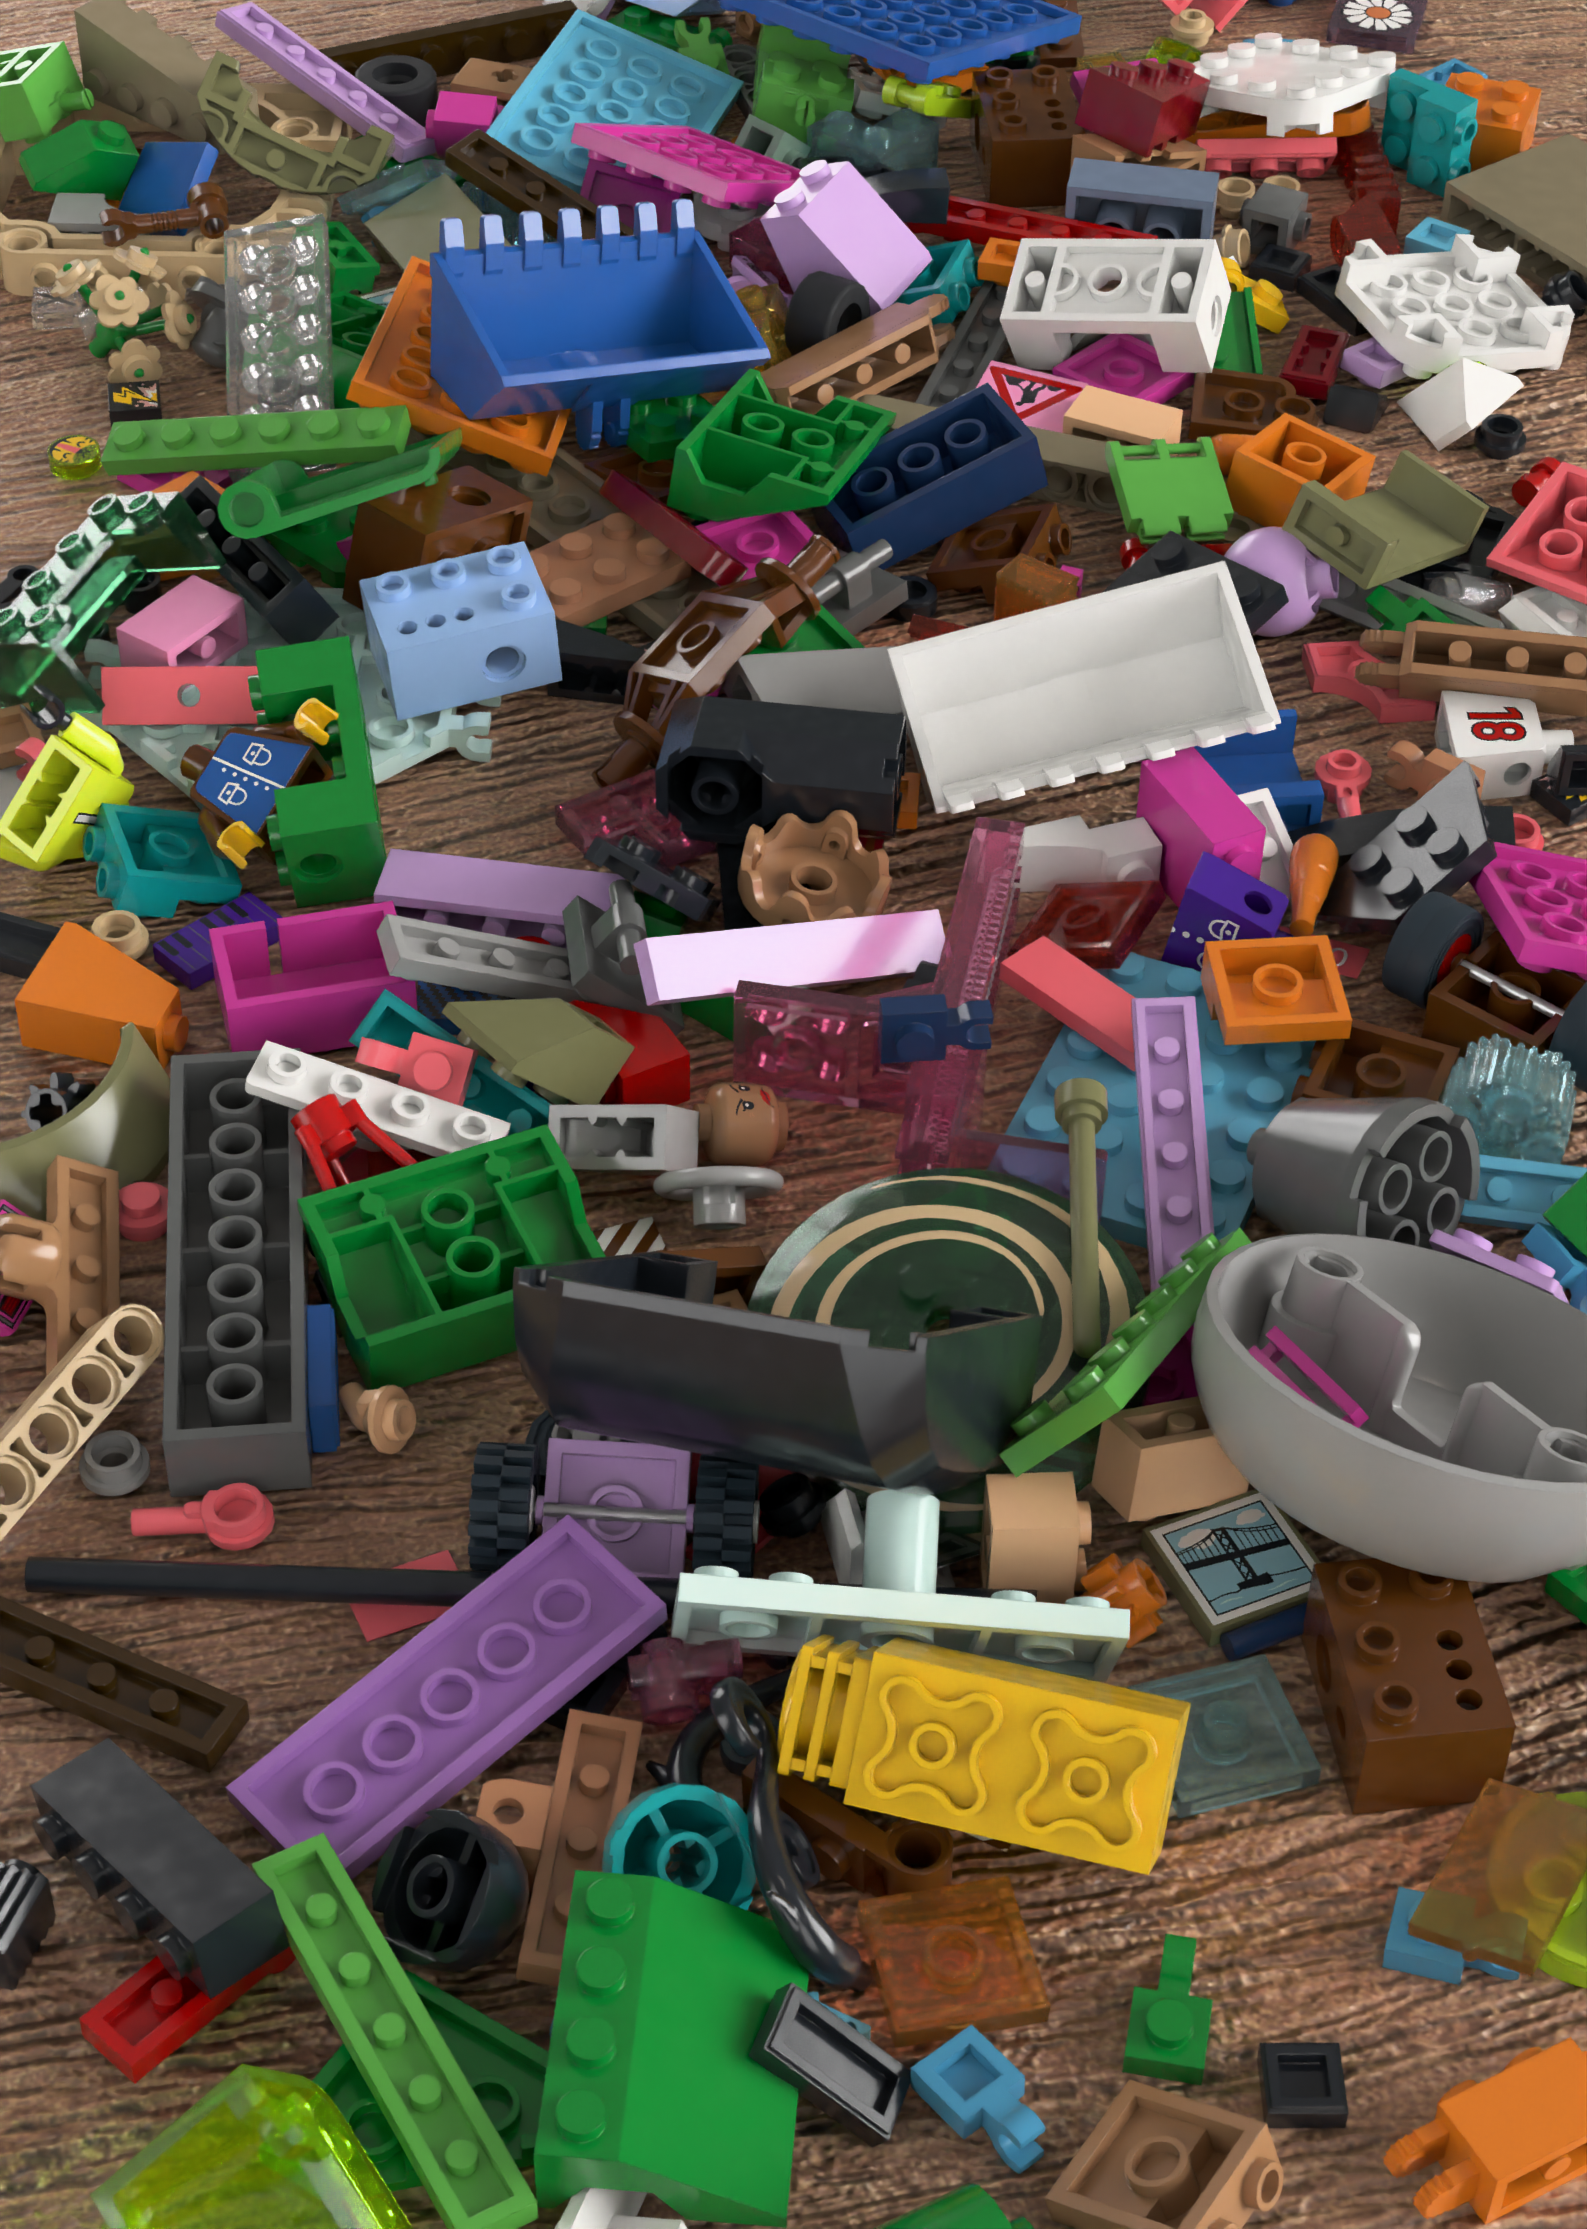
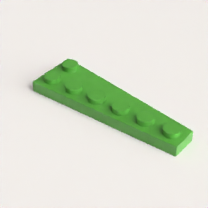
M1240 1227L1219 1241L1213 1233H1209L1184 1251L1180 1256L1182 1262L1162 1276L1158 1281L1160 1287L1150 1293L1135 1307L1138 1313L1121 1324L1112 1333L1113 1338L1106 1346L1088 1360V1364L1049 1403L1042 1399L1013 1420L1010 1426L1017 1436L998 1455L1015 1477L1023 1474L1123 1409L1194 1324L1198 1307L1215 1266L1223 1257L1237 1248L1252 1243Z

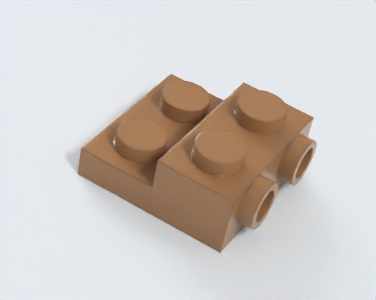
M1129 2079L1044 2199L1053 2221L1075 2229H1242L1255 2209L1266 2212L1274 2207L1282 2191L1284 2175L1267 2123Z

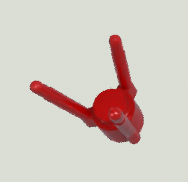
M328 1094L307 1105L290 1121L296 1130L294 1134L308 1155L322 1191L351 1183L338 1158L357 1144L358 1141L353 1135L356 1127L400 1167L418 1163L366 1116L356 1099H352L342 1106L335 1094Z

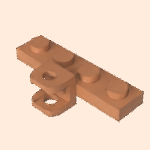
M569 1709L554 1788L553 1786L514 1779L490 1780L482 1786L476 1817L490 1823L512 1840L526 1867L529 1893H532L515 1979L558 1987L575 1870L602 1872L604 1839L617 1814L629 1802L643 1722ZM502 1806H511L518 1809L523 1817L494 1815V1811Z

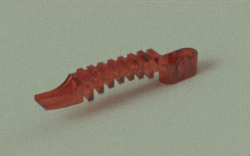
M1373 123L1367 130L1361 133L1337 137V155L1332 165H1339L1336 172L1339 177H1346L1344 185L1346 189L1351 188L1348 195L1351 201H1353L1345 213L1334 215L1330 224L1331 251L1336 263L1340 267L1343 266L1345 256H1349L1354 252L1356 241L1372 239L1386 255L1401 254L1396 234L1402 196L1398 191L1399 184L1397 180L1393 179L1394 172L1391 167H1388L1389 160L1386 155H1383L1384 148L1381 143H1378L1379 136L1376 131H1373Z

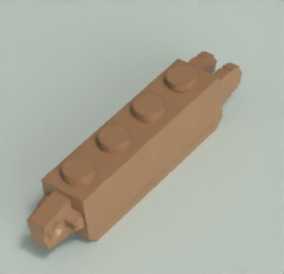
M943 293L928 295L909 305L897 302L761 372L774 403L814 415L837 395L852 400H857L866 394L876 395L938 362L940 357L938 348L947 344L956 336L954 326L951 323H939L933 326L931 320L940 315L941 312L948 310L950 307L948 297Z
M1421 620L1407 623L1405 632L1370 629L1365 630L1360 635L1359 646L1364 651L1402 658L1401 664L1361 662L1359 666H1356L1354 678L1364 685L1399 689V698L1440 702L1442 690L1529 699L1536 704L1537 712L1587 717V637Z

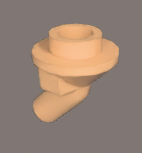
M351 1382L344 1385L339 1391V1400L351 1423L358 1430L367 1433L371 1443L379 1452L394 1454L406 1445L407 1440L415 1430L416 1412L413 1404L409 1401L408 1395L401 1387L386 1385L380 1387V1389L365 1390L361 1384Z

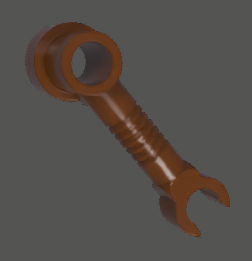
M201 182L189 190L186 197L188 208L136 215L132 212H122L114 208L103 210L99 213L103 226L119 225V228L116 230H108L101 233L104 245L118 247L126 243L127 240L135 239L140 234L162 232L163 230L171 231L172 229L177 230V228L199 227L203 236L210 239L220 238L226 234L229 228L227 219L228 203L224 191L215 183Z

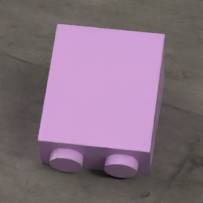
M818 160L808 164L800 171L798 180L789 189L782 191L775 197V204L760 219L794 293L799 284L809 274L823 271L863 285L869 296V316H872L893 305L932 261V257L926 247L849 161L827 164L826 160Z

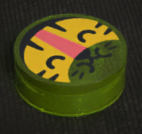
M69 435L53 441L47 449L50 471L55 476L65 480L88 478L98 472L102 465L100 462L99 443L88 436Z

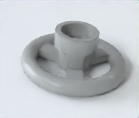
M708 1166L663 1173L655 1179L653 1187L656 1194L663 1198L693 1201L694 1228L725 1230L745 1227V1200L776 1194L782 1189L784 1180L780 1173L767 1168Z

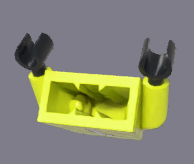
M40 684L34 685L33 688L47 699L45 708L39 712H31L24 705L20 704V709L38 728L51 730L56 727L59 729L58 736L51 734L0 819V859L33 871L44 872L68 859L84 857V834L88 826H94L101 803L129 806L128 801L134 793V785L121 775L124 770V762L113 737L75 711L70 715L67 714L64 703L48 687Z

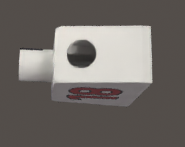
M1442 690L1434 734L1437 749L1486 771L1481 800L1530 795L1532 780L1542 776L1544 764H1549L1561 745H1574L1572 730H1542L1536 704L1529 699Z

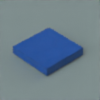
M145 142L118 209L134 214H152V212L161 213L162 211L188 208L186 197L189 190L198 183L208 181L219 151L208 142ZM177 228V230L172 229L171 231L163 230L162 232L150 233V235L185 236L188 228Z

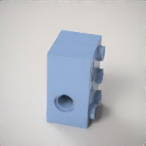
M524 541L510 545H500L489 550L455 558L441 559L434 563L397 572H387L380 576L359 580L370 649L397 721L563 681L555 612Z

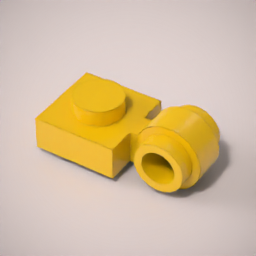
M1221 257L1231 292H1241L1244 287H1251L1256 324L1279 334L1290 320L1282 301L1283 294L1267 280L1260 279L1256 282L1244 276L1237 262Z

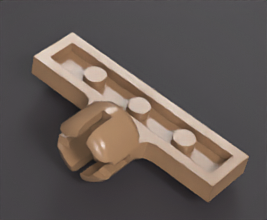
M60 1155L55 1157L47 1169L46 1222L15 1213L0 1215V1294L26 1301L35 1300L43 1306L46 1313V1376L87 1329L120 1308L119 1171ZM114 1330L116 1344L121 1349V1332ZM72 1378V1387L88 1390L83 1382L77 1378Z

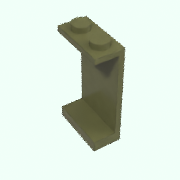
M444 173L367 220L364 224L384 263L386 264L393 259L404 272L412 255L430 262V253L439 252L440 221L442 218H459L463 225L465 250L479 248L480 217L484 214L448 174ZM504 237V246H512Z
M1408 450L1400 452L1384 488L1346 501L1316 480L1303 483L1282 530L1295 536L1308 550L1367 590L1466 553L1489 506Z

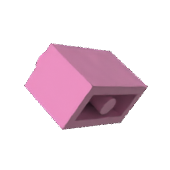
M195 575L181 582L116 628L121 667L219 666L248 645L244 598Z

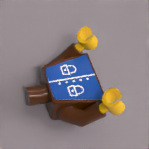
M311 698L301 705L293 720L259 725L253 730L235 726L226 731L214 751L198 744L192 745L187 749L181 761L180 771L182 776L195 781L190 789V798L201 810L198 824L217 857L232 860L240 869H244L248 864L244 858L252 850L269 863L276 865L275 851L272 852L266 822L267 815L277 814L274 789L330 780L334 772L312 744L315 742L323 746L327 744L329 735L324 729L329 722L337 720L338 713L318 699Z

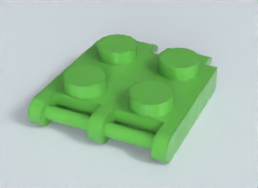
M1209 436L1198 437L1196 443L1166 444L1165 439H1153L1151 445L1121 446L1119 441L1106 442L1105 458L1127 533H1136L1141 544H1155L1170 530L1181 535V530H1184L1185 537L1194 542L1225 540L1223 533L1228 531L1234 511L1215 449ZM1171 454H1197V456L1170 457ZM1132 456H1151V457H1152V458H1148V459H1128V460H1125V459H1124V457H1132Z

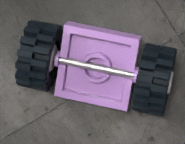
M549 1438L545 1494L540 1495L541 1470H539L540 1453L538 1445L480 1442L477 1446V1455H475L473 1463L474 1474H472L471 1478L472 1494L471 1498H469L470 1521L468 1523V1536H470L468 1556H470L469 1565L471 1571L496 1572L537 1539L536 1529H538V1525H542L543 1535L566 1515H569L636 1577L679 1578L680 1572L685 1573L687 1533H694L693 1574L696 1568L702 1566H723L736 1570L739 1573V1577L753 1578L755 1543L757 1544L760 1516V1500H758L759 1465L701 1454L697 1475L695 1508V1504H689L692 1452L646 1443Z

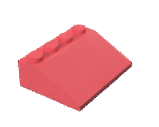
M1563 461L1488 555L1486 566L1587 604V470Z

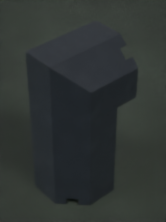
M711 696L675 700L655 771L656 809L667 819L669 813L674 815L681 822L680 831L693 841L739 845L746 840L747 833L752 824L762 825V828L766 825L775 826L779 818L787 813H793L800 820L807 823H820L835 810H844L852 814L857 822L858 834L895 838L902 802L900 786L901 778L905 774L908 722L905 720V715Z

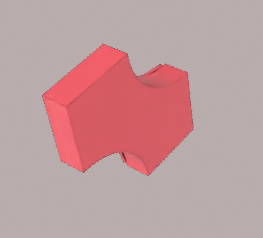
M1359 640L1303 644L1301 660L1313 693H1330L1355 700L1368 708L1375 715L1379 723L1434 720L1436 711L1435 701L1399 698V689L1364 685L1354 678L1356 666H1359L1361 662L1385 663L1364 651L1359 646Z

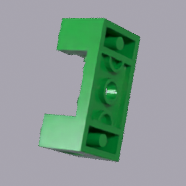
M349 636L255 650L258 674L248 676V686L253 711L265 710V712L256 713L258 726L293 720L301 705L311 698L318 699L339 714L337 720L329 722L324 729L329 735L327 744L324 746L319 745L317 742L312 744L325 761L332 760L335 780L274 789L277 814L267 815L266 822L272 852L275 851L281 887L292 885L297 908L374 896L387 857L364 708Z

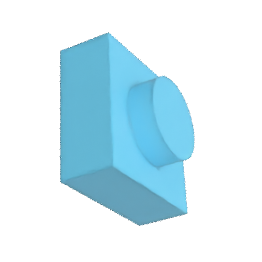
M1427 216L1405 237L1403 253L1451 251L1455 235H1470V230Z

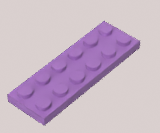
M566 1515L226 1786L229 1801L278 1852L324 1832L352 1880L385 1853L393 1837L405 1825L412 1828L417 1827L429 1817L425 1812L440 1808L668 1620L666 1604L571 1516Z

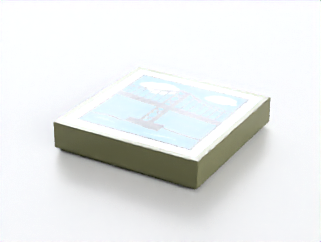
M1257 1489L1142 1529V1548L1209 1647L1220 1644V1635L1307 1602L1313 1565L1321 1563L1287 1514L1265 1498Z

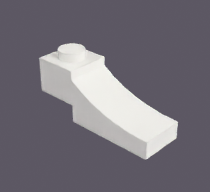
M1076 815L970 839L967 885L976 899L986 898L991 877L999 871H1005L1008 862H1010L1011 866L1006 879L1015 884L1016 890L1014 893H1082L1099 896L1103 903L1158 891L1163 845L1144 817L1089 829L1081 816ZM1005 873L997 875L994 880L1003 878ZM1002 881L995 882L993 886L1001 885ZM1005 881L1004 886L1012 890V885ZM996 888L1001 893H1010L1005 888Z

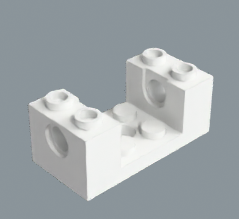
M1021 238L1000 322L1017 366L1030 370H1053V367L1070 358L1073 347L1070 340L1071 333L1150 334L1163 372L1212 373L1231 295V288L1216 239ZM1108 281H1121L1119 286L1111 291H1098Z

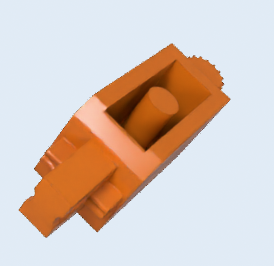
M1569 2037L1544 2051L1540 2047H1532L1521 2052L1508 2063L1504 2071L1478 2084L1475 2080H1466L1455 2085L1439 2100L1435 2119L1413 2130L1411 2134H1406L1403 2138L1398 2139L1385 2152L1386 2155L1383 2157V2163L1396 2178H1404L1406 2175H1411L1416 2170L1419 2171L1437 2161L1444 2169L1443 2173L1427 2180L1415 2192L1416 2196L1412 2198L1414 2200L1413 2204L1426 2219L1430 2217L1434 2219L1437 2215L1441 2216L1445 2211L1449 2212L1466 2202L1471 2205L1485 2225L1587 2172V2051L1582 2052L1575 2041Z

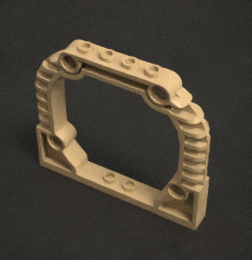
M248 83L257 90L259 119L275 132L311 149L331 153L340 136L351 139L353 127L296 85ZM95 99L91 110L74 111L68 117L59 120L51 129V135L74 122L84 119L99 122L103 120L114 121L125 125L127 131L168 132ZM0 132V278L4 281V288L15 295L40 296V292L52 296L50 292L56 286V273L66 263L75 259H80L81 262L85 260L89 262L98 258L102 265L94 273L93 279L86 283L93 293L96 291V281L102 275L110 274L118 280L129 276L131 269L124 263L114 259L113 252L115 248L128 251L130 246L147 248L149 252L158 257L156 265L167 271L162 280L150 275L141 274L136 290L143 291L148 298V285L157 282L159 284L168 283L172 290L177 291L182 300H184L186 288H192L200 276H205L218 284L241 282L240 287L246 290L247 285L269 280L275 271L290 269L296 223L330 222L335 194L310 195L280 189L279 195L269 210L246 224H229L228 231L220 238H207L202 235L200 228L185 236L138 235L135 239L127 240L121 246L109 247L104 245L101 234L60 233L55 226L42 221L8 219L2 214L15 177L25 175L18 160L22 151L37 143L27 144L24 139L4 142ZM77 290V292H76L75 295H72V296H69V297H82V296H81V294H80V293L78 292V290Z

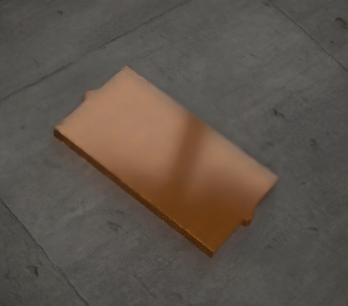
M1488 1778L1412 1916L1408 1926V1935L1462 1953V1958L1466 1961L1472 1962L1478 1958L1533 1977L1587 1870V1809L1557 1800L1556 1795L1549 1791L1538 1794Z

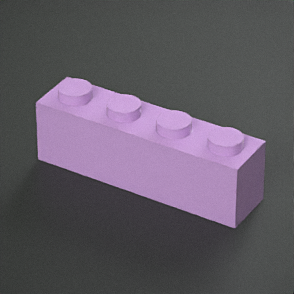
M391 848L374 892V903L393 901L396 914L401 917L510 938L535 936L545 939L552 946L567 948L562 914L567 905L578 895L606 912L611 907L608 891L610 884L616 880L626 879L612 873Z

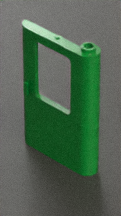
M458 428L405 446L404 453L380 461L355 462L313 477H309L305 469L297 462L287 459L275 460L225 489L220 496L217 507L219 520L224 528L233 536L251 539L423 482L426 487L436 484L438 482L436 473L460 449L463 438L462 430Z

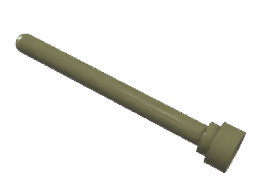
M1073 1078L1064 1081L1056 1088L1054 1105L1055 1120L1069 1136L1073 1348L1078 1356L1088 1359L1101 1348L1095 1134L1101 1130L1102 1125L1108 1118V1094L1105 1086L1094 1079Z

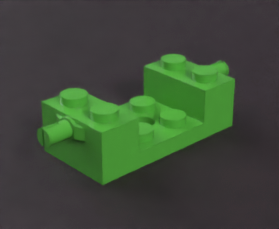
M762 24L756 50L752 115L787 132L803 143H810V139H813V145L842 151L854 102V79L847 78V69L851 55L833 52L829 49L830 44L818 39L804 40L797 38L792 34V29L782 25L769 26Z
M64 41L0 51V132L4 142L22 139L27 144L40 142L52 134L51 129L59 120L68 117L74 111L91 110L93 108V94L89 89H84Z

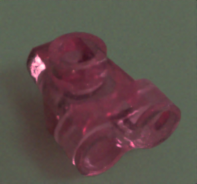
M738 1637L705 1641L704 1645L684 1648V1641L680 1638H657L647 1641L640 1646L641 1655L627 1657V1679L631 1702L640 1701L642 1721L650 1725H672L693 1719L701 1712L699 1695H707V1698H710L712 1686L724 1678L735 1676L739 1679L743 1678L742 1654Z

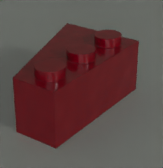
M1173 58L1168 59L1167 64L1140 60L1139 65L1133 66L1125 62L1112 61L1110 67H1092L1089 69L1074 123L1147 158L1151 156L1153 147L1159 151L1166 149L1168 139L1169 142L1176 144L1195 135L1211 80L1194 73L1195 66L1193 64Z

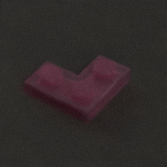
M656 768L555 806V824L584 856L596 836L621 840L624 834L630 837L633 835L661 851L663 855L659 862L667 867H672L716 849V843L690 840L680 831L681 822L674 815L669 813L667 819L656 809Z

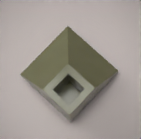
M560 998L448 1002L441 1012L461 1029L456 1037L460 1043L468 1048L478 1050V1055L488 1059L491 1055L495 1059L491 1069L497 1075L521 1089L525 1087L528 1081L534 1083L533 1089L556 1105H567L569 1100L579 1105H598L635 1048L599 1017Z

